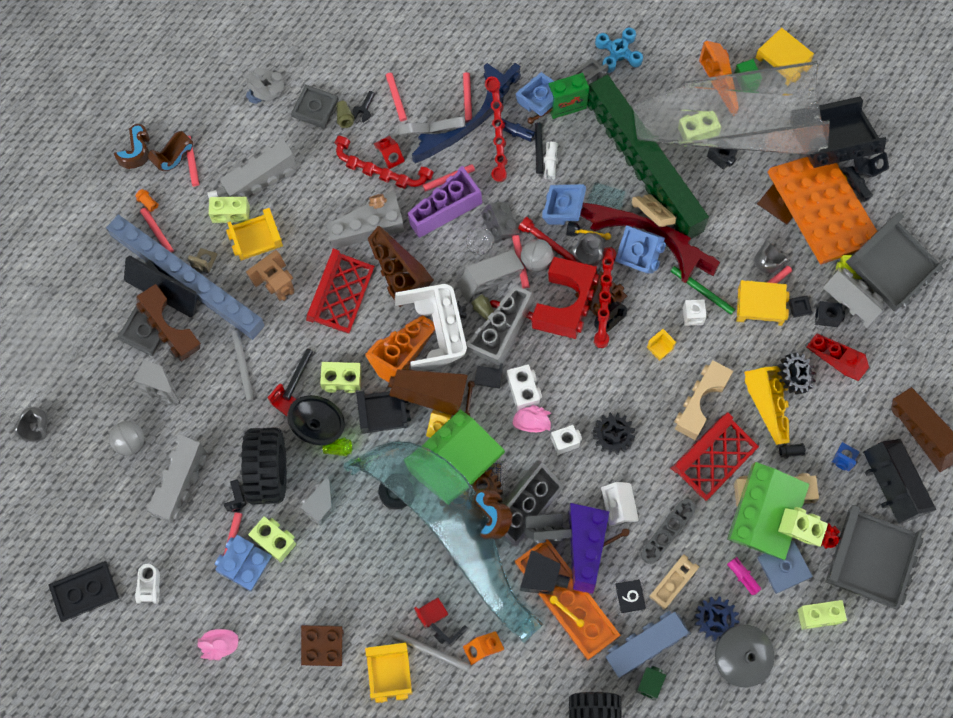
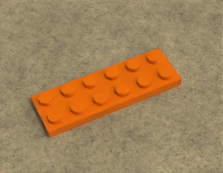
M547 539L546 542L534 546L515 560L514 563L524 575L532 550L561 564L559 574L570 577L567 589L555 586L553 595L537 594L588 661L621 635L589 593L573 590L572 570ZM551 596H556L564 607L578 619H582L584 626L578 627L576 622L556 604H551Z

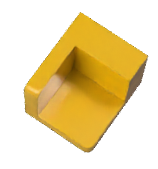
M662 329L649 340L647 348L660 361L674 350L676 341Z

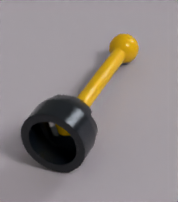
M568 222L566 236L575 237L579 233H597L604 237L605 240L611 238L610 233L603 234L580 229L577 223Z

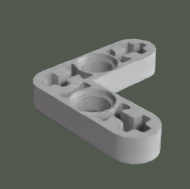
M457 117L432 123L398 125L399 135H420L421 133L431 134L462 128L466 125L464 117Z

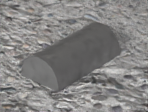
M536 460L501 503L507 505L512 513V523L502 539L514 547H517L525 537V516L543 514L564 488V485L543 462Z

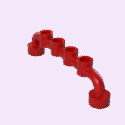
M491 76L486 79L485 87L493 96L491 108L494 111L492 125L495 128L493 142L497 150L495 162L498 164V167L492 170L491 176L496 182H503L507 178L505 165L508 162L504 155L506 140L503 138L502 133L505 127V123L501 119V112L504 106L500 102V82L496 77ZM500 104L499 108L495 109V106ZM501 122V125L497 127L496 124ZM503 157L504 160L499 162V159Z
M337 136L334 142L337 145V156L340 160L346 162L345 166L347 168L356 170V167H360L363 169V174L372 176L373 173L380 175L379 179L381 181L389 183L390 179L397 181L396 186L406 189L407 185L419 187L426 180H431L434 174L431 169L420 167L418 172L420 178L413 180L404 174L399 175L388 168H381L371 162H364L355 156L344 154L343 149H348L350 140L343 136Z
M612 247L604 248L602 257V269L604 272L601 276L602 292L599 294V302L601 304L598 310L599 328L594 336V344L598 348H605L609 344V335L606 333V325L609 320L608 305L611 301L609 291L612 286L611 271L613 270L617 255L616 250Z

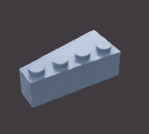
M668 611L660 616L661 621L655 625L653 622L647 624L642 628L644 632L638 636L634 633L625 639L627 643L619 646L617 644L608 650L609 654L605 657L618 678L641 666L646 660L654 658L663 649L673 646L682 637H687L691 634L677 612L671 613Z

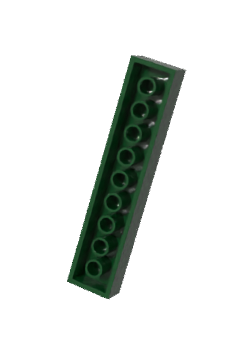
M607 74L590 83L587 101L589 110L595 112L598 123L604 125L610 139L613 138L616 142L617 150L625 155L626 163L635 169V175L639 181L642 180L644 182L647 193L652 194L657 201L676 217L675 224H673L676 231L691 239L703 233L709 216L610 76Z

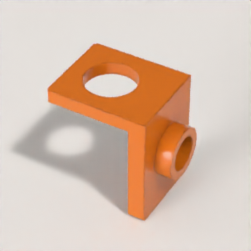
M494 631L476 637L464 645L463 649L470 664L473 665L484 657L503 651L504 647L497 632ZM472 646L477 650L476 657H473L471 654Z

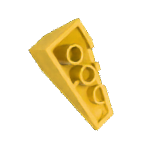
M778 366L745 371V384L747 385L748 392L775 444L790 443L789 419L784 416V411L786 408H789L788 401L784 400V391H788V388L784 389L785 383L779 381L782 377L777 372H780L781 369Z

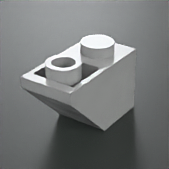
M327 477L315 485V491L311 496L307 495L301 502L302 506L300 507L303 513L320 526L333 512L331 482Z

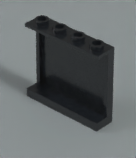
M861 96L791 112V128L813 168L884 152L886 137L879 138L862 110L863 99Z

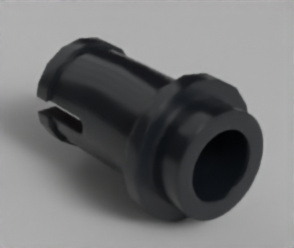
M784 443L782 446H779V455L785 459L791 456H804L806 453L804 443L792 445Z

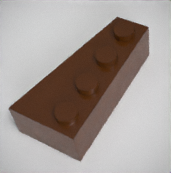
M912 387L893 398L891 405L893 414L899 417L938 471L941 473L952 466V429Z

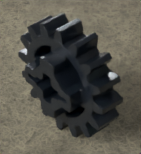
M796 352L785 355L780 360L782 364L778 365L781 371L777 372L782 377L779 381L785 383L783 388H789V393L795 392V395L809 392V389L813 388L812 383L816 382L813 378L816 372H812L814 365L809 364L810 359L805 360L804 354L799 355Z
M611 412L608 418L602 415V422L597 420L596 425L598 427L593 428V432L596 433L593 435V439L598 440L595 444L596 447L601 445V451L603 452L607 449L608 455H611L612 451L619 455L620 450L625 453L627 450L626 446L631 448L633 444L631 441L635 439V436L632 435L635 432V428H630L632 421L626 422L627 416L620 418L618 412L616 417ZM608 423V428L601 431L603 426ZM612 430L617 433L616 437L611 433ZM627 436L626 440L620 444V439Z

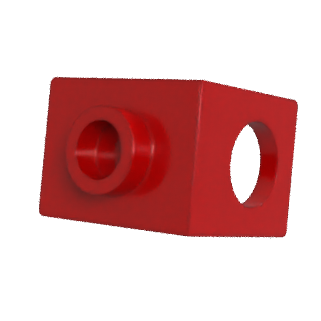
M390 136L374 143L375 148L382 153L388 169L405 162L398 143ZM391 153L398 154V159L395 162L389 161Z
M280 383L268 396V400L273 407L287 417L288 410L296 399L291 396L290 400H285L282 397L285 389Z
M439 597L419 609L417 606L414 608L425 629L430 627L432 623L435 624L448 616V612Z

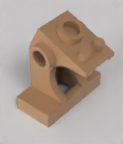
M277 250L246 271L255 287L265 281L267 283L265 285L267 290L271 294L275 293L279 301H285L287 295L294 294V287L291 281L293 277L288 270H282L286 264Z

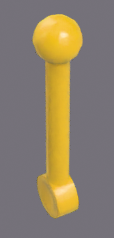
M551 596V604H556L576 622L578 627L584 626L582 619H578L564 607L556 596Z

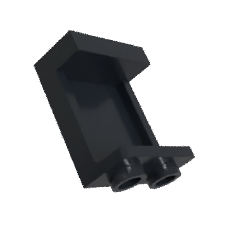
M364 391L356 392L361 433L408 428L407 422L411 421L410 410L405 408V403L409 402L389 396L390 391L364 394Z

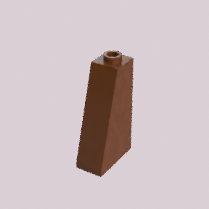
M397 369L395 377L391 376L388 387L391 388L389 396L454 416L461 406L468 375Z

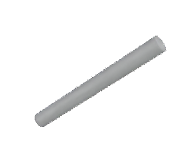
M233 330L232 336L246 402L248 403L254 401L240 333L239 330Z
M396 631L393 639L406 643L459 669L468 672L471 664Z

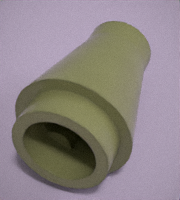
M339 101L336 104L337 124L341 128H349L354 123V116L347 102Z
M483 294L471 302L473 309L486 321L488 316L494 312L488 297H485Z

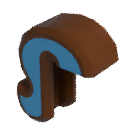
M134 124L129 128L132 151L126 150L114 153L118 164L124 168L133 169L143 166L149 159V150L145 142H149L150 138L145 126L142 124Z
M178 131L173 134L161 152L150 150L148 154L149 160L160 171H170L180 164L185 152H190L193 147V141L183 131Z
M481 489L475 495V504L487 515L490 521L485 525L480 536L485 539H501L510 528L512 513L507 505L497 503V500L500 499V494L493 490Z

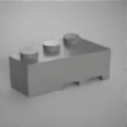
M514 250L502 251L492 258L486 257L481 262L468 264L457 286L467 303H470L477 294L482 293L485 295L488 293L487 289L496 285L500 287L519 277L524 266Z
M839 267L824 284L823 288L840 304L846 305L853 316L857 314L865 321L863 325L867 328L883 311V298L876 292L871 293L863 281L855 280L852 277L853 274L848 269Z

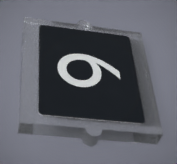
M643 576L630 579L626 577L624 580L611 582L617 617L635 616L638 613L650 612Z

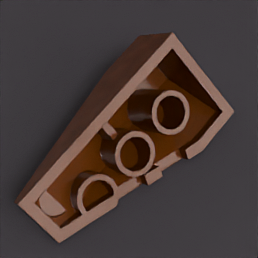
M377 226L368 237L376 260H379L382 270L380 272L382 277L385 276L387 280L388 292L394 300L396 292L429 287L434 281L424 266L381 226Z

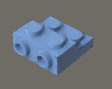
M542 72L539 73L528 84L518 90L516 93L517 103L529 112L533 110L542 116L553 105V95L548 85L553 80Z
M584 184L550 185L546 196V205L542 212V218L548 225H565L566 221H579L586 192Z
M626 226L615 261L639 271L653 274L660 266L658 258L659 254L665 250V238Z
M236 535L235 538L231 537L225 546L228 550L224 556L219 555L214 565L217 566V573L252 591L272 555Z

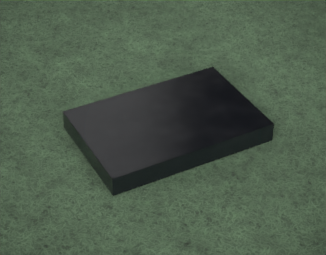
M107 561L48 584L60 622H65L120 599Z

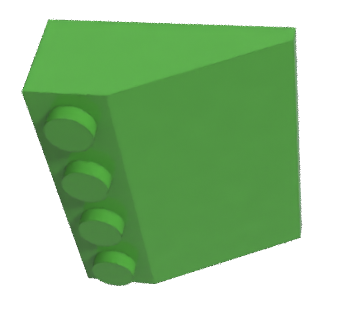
M460 409L404 463L416 479L445 504L450 506L505 453V450L473 418Z
M757 462L751 464L727 540L785 560L792 537L778 532L785 508L792 510L795 507L802 508L809 484L772 467Z

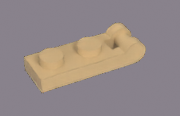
M652 195L632 198L633 207L641 209L656 225L665 227L675 224L676 217Z
M683 554L649 597L665 610L699 569V566L696 563H691L688 557ZM682 566L689 570L686 574L680 570Z

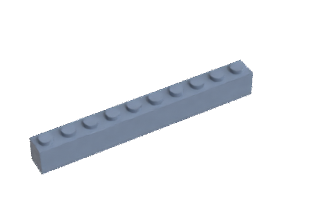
M119 214L106 227L111 237L145 262L150 260L159 272L196 291L197 300L252 340L264 328L265 325L261 317Z

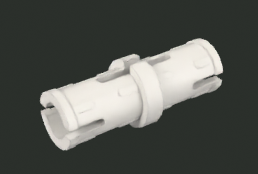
M556 142L546 143L544 179H551V177L555 179L556 164H558V143Z

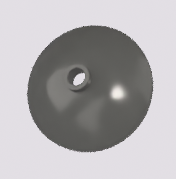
M743 624L729 628L719 638L715 648L717 669L721 676L732 685L748 688L760 684L768 677L774 664V649L769 637L762 630L751 625ZM751 653L753 657L752 660L749 661L748 655Z

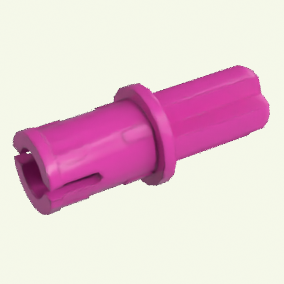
M738 557L727 564L738 578L737 581H741L751 595H756L760 592L761 587L750 575L751 571H748L743 566Z

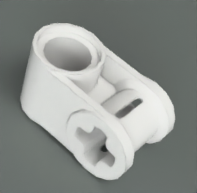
M144 564L138 570L135 593L137 604L141 602L158 604L160 572L151 564ZM152 569L153 576L150 579H146V572Z

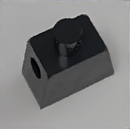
M531 550L520 591L553 595L555 586L567 589L570 577L559 574L560 563Z

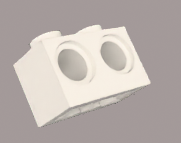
M529 364L507 370L506 377L517 411L532 405L538 406L540 399H542L540 388H536L534 382L537 381L534 370H530ZM519 376H525L527 380L521 382L517 378ZM529 393L533 397L527 400L523 398V395Z

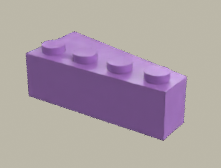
M461 166L455 175L448 177L440 188L437 187L432 191L433 194L427 199L424 198L408 212L409 223L420 238L481 205V191L464 167Z

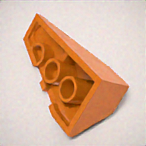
M705 41L699 61L732 117H734L739 107L728 52L726 49H723L720 43Z
M422 315L406 324L403 329L397 332L394 331L387 338H381L376 341L365 356L378 376L389 382L391 376L395 377L397 369L409 370L410 362L415 361L434 333V322Z

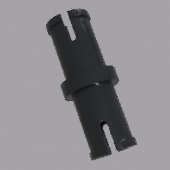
M854 166L846 168V171L843 173L850 181L852 189L857 191L863 202L871 199L873 194L866 186L864 178H861L856 173Z

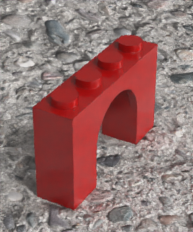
M553 257L548 271L549 282L574 289L578 293L579 298L574 304L565 308H556L537 303L531 318L532 329L576 339L578 332L581 333L583 330L584 322L582 320L583 317L588 315V303L593 300L595 292L593 288L594 285H598L600 275L597 274V266Z

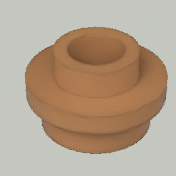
M377 194L369 197L370 202L368 204L373 206L374 209L385 206L384 203L387 202V198H384L383 194Z

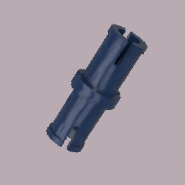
M501 118L505 123L502 131L512 134V137L516 138L517 136L529 142L532 141L535 131L524 128L519 123L514 124Z

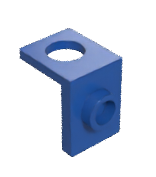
M842 442L832 462L838 468L850 471L856 464L855 460L859 451ZM849 450L852 453V458L847 457L841 452Z

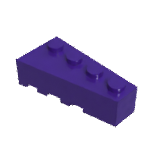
M570 503L568 519L569 528L571 529L570 551L573 590L590 594L594 592L610 511Z

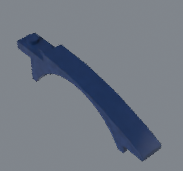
M486 63L484 65L485 80L491 76L499 80L500 102L503 104L504 96L510 89L509 86L512 83H517L521 77V66L514 63L505 74H502ZM487 90L481 109L465 124V127L440 134L421 133L418 137L421 142L419 147L412 153V161L416 164L437 154L480 126L494 113L491 108L493 101L492 93ZM497 104L495 109L499 108L500 104Z

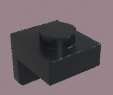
M238 479L230 481L235 500L224 503L227 512H238L242 510L243 506H246L243 484L241 485Z

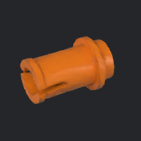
M141 189L136 193V200L141 202L149 212H153L158 208L159 204L149 195L147 190Z

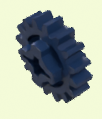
M720 596L716 601H714L713 597H710L709 603L703 600L701 602L703 607L698 606L696 608L700 613L694 615V618L699 619L695 626L701 627L698 631L699 634L702 632L706 633L705 639L712 636V642H715L717 637L720 638L726 630L739 624L740 621L735 619L739 613L733 612L735 605L728 606V599L721 602ZM714 606H719L723 608V610L716 609ZM704 612H706V615L708 616L706 623H704L703 619ZM719 615L721 618L719 622H714V616L717 617ZM728 615L730 618L729 626L726 622V618ZM710 629H718L719 632H713Z

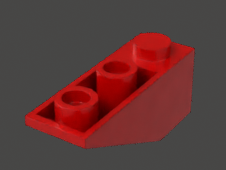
M818 333L806 346L807 349L839 372L856 381H859L869 368L866 354Z

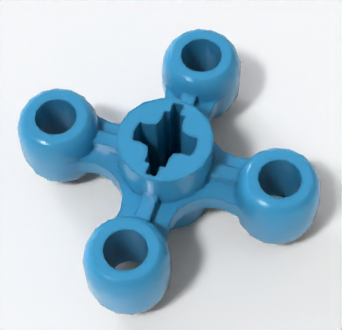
M625 28L622 33V39L611 41L606 33H600L596 36V47L610 51V56L605 57L602 62V66L605 63L609 66L607 73L613 72L616 68V62L627 59L634 68L641 66L643 62L642 53L639 51L631 52L628 49V44L633 43L636 39V31L633 28Z

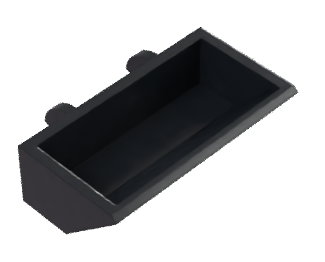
M901 439L882 441L863 451L871 469L865 471L866 476L875 475L887 500L881 504L882 509L890 507L898 524L908 522L936 510Z

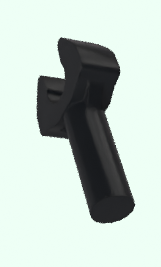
M368 92L362 106H355L353 108L354 119L357 118L359 113L364 114L362 116L363 123L370 118L371 114L368 108L375 96L374 92Z

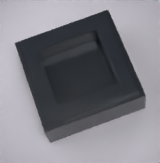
M808 296L789 299L788 302L793 318L812 314Z

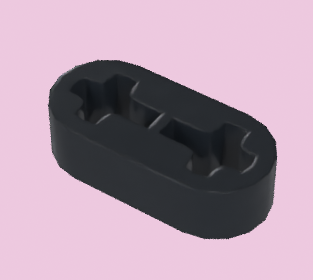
M616 301L608 306L609 320L607 321L606 332L610 331L626 316L627 307L622 303ZM598 316L594 321L596 329L599 328Z

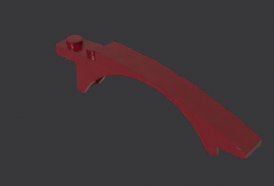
M583 202L580 216L593 223L590 227L593 231L614 226H631L664 237L666 246L671 250L678 262L682 282L687 283L696 268L703 270L711 276H714L717 272L720 261L702 252L699 248L691 246L690 237L668 226H658L653 220L631 212Z

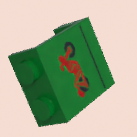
M583 73L548 83L553 95L552 111L550 112L552 119L587 108L589 86Z

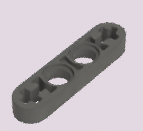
M689 499L680 501L641 552L642 560L645 563H655L689 521L696 509L693 501ZM688 504L690 506L689 510L691 512L687 511L683 515V518L686 519L684 521L682 517L675 514V512L680 514L683 510V507L681 505L686 506ZM671 519L679 521L680 527L678 529H672L669 526ZM659 534L667 536L668 542L666 544H660L657 541ZM653 542L658 548L654 552L655 558L651 557L648 559L645 551L650 552L653 549L654 545L651 544Z

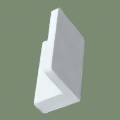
M614 482L601 487L605 509L610 511L608 518L609 526L639 521L630 483Z

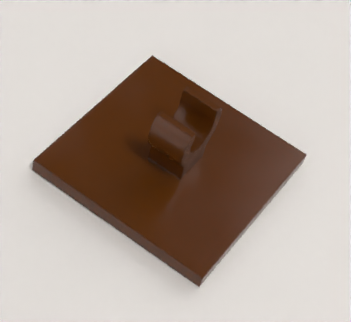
M773 183L757 205L788 225L793 216Z

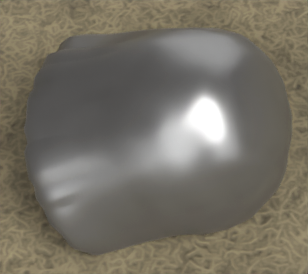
M597 233L584 234L573 249L575 260L592 266L599 264L604 251L603 238Z
M768 239L765 240L754 258L755 266L766 274L775 272L784 263L789 261ZM767 257H770L773 263L766 264Z
M38 407L26 408L19 417L14 433L25 441L37 442L44 440L48 424L46 412ZM29 422L38 423L39 431H32Z

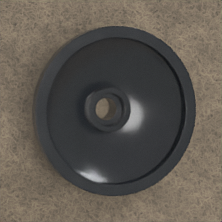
M315 395L302 396L296 399L288 410L287 420L291 430L298 438L309 444L319 446L332 444L341 437L344 431L345 420L342 412L333 402L326 398Z

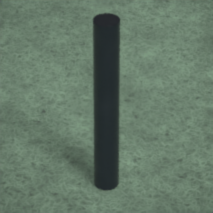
M540 122L535 123L536 174H543L542 123Z
M307 348L282 396L285 400H290L313 354L311 349Z

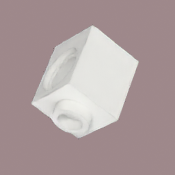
M685 300L683 306L684 326L704 324L706 320L705 300Z
M573 425L551 432L550 438L557 455L579 448L580 441H582L579 430H575ZM569 436L572 442L565 443L562 438Z

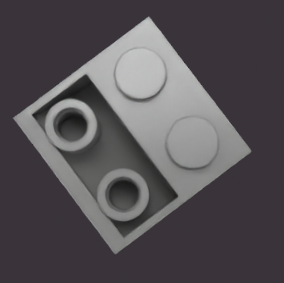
M143 360L134 380L138 389L147 398L153 399L157 397L167 405L172 403L178 405V397L170 378L162 366Z

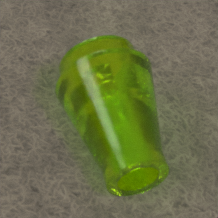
M344 437L332 444L323 445V454L347 457V455L352 454V441Z

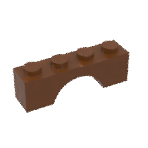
M156 284L136 296L137 309L140 313L146 314L149 325L158 330L159 338L163 343L167 342L174 358L178 357L182 362L200 349L201 343L190 329H175L164 321L162 313L167 306V298Z

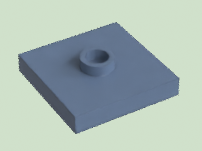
M794 541L790 543L785 560L768 554L757 557L775 594L813 577Z

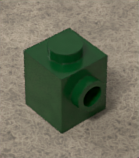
M651 666V668L646 667L636 693L656 700L666 677L662 673L663 670L655 666Z

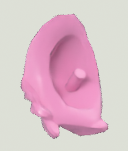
M535 405L525 407L515 414L513 425L515 428L527 432L550 431L551 422L547 415L551 413Z
M215 629L204 633L200 639L198 638V647L204 653L201 658L221 660L222 657L230 655L237 649L238 635L226 629Z

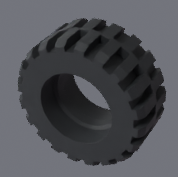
M276 427L250 428L244 433L241 452L244 495L247 502L252 505L279 504L285 498L287 484V459L283 433Z

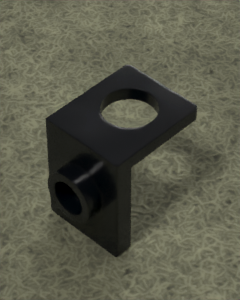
M886 152L872 159L865 157L854 159L855 171L858 174L875 177L889 169ZM883 159V166L878 169L877 162Z
M500 363L499 369L477 366L474 384L500 389L503 363Z
M434 623L430 625V628L435 632L433 636L441 644L445 642L449 647L467 630V626L464 625L450 640Z

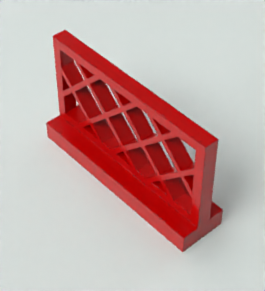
M333 248L307 313L306 321L317 322L349 334L375 266L341 254L339 250ZM341 260L349 262L351 268L342 271L340 267ZM361 267L369 269L368 275L361 278L356 270ZM353 271L357 280L348 283L344 274ZM342 276L345 285L336 288L333 280ZM359 282L362 290L359 293L353 294L350 286ZM347 287L351 296L341 299L338 291ZM335 292L339 301L329 304L327 296ZM353 299L356 306L354 309L347 311L344 302ZM341 304L345 313L335 316L332 307ZM329 309L333 317L328 320L319 318L321 312ZM347 316L349 320L348 327L339 325L337 319Z
M729 412L722 415L670 468L675 473H678L705 501L759 447L732 420L733 417ZM729 426L736 431V438H726V429ZM715 441H723V452L713 451V443ZM727 441H736V452H727ZM740 441L747 442L752 448L748 452H740ZM702 454H710V465H700V456ZM713 454L723 455V465H714ZM727 455H737V464L735 466L727 465ZM689 467L697 468V479L689 478L684 472ZM700 468H710V479H700ZM714 468H724V477L722 479H714ZM701 482L711 483V490L707 495L701 490Z

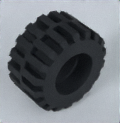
M609 692L574 693L569 696V718H622L621 696Z

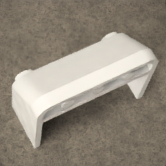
M440 284L395 293V306L414 303L415 310L420 315L432 314L439 349L428 353L427 359L411 361L409 370L428 371L439 369L465 355L467 349L455 293L450 285Z

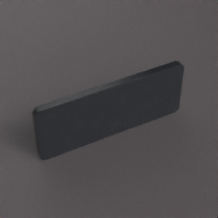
M132 256L126 257L125 282L143 292L156 284L167 298L168 306L188 317L195 315L196 291Z

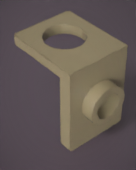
M200 248L197 257L189 255L188 261L197 272L209 273L218 254ZM208 254L211 256V261L207 263V261L200 259L201 256Z

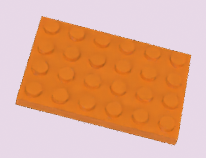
M808 157L771 167L767 171L820 265L839 259L843 255L854 254L877 232L837 163L813 168Z

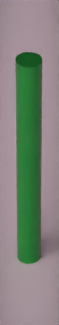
M674 266L670 272L681 279V270ZM689 278L688 285L730 315L736 310L734 307L693 278Z

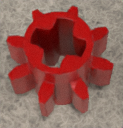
M830 523L827 525L821 544L825 549L835 547L841 539L838 535L840 531L836 526L832 527Z

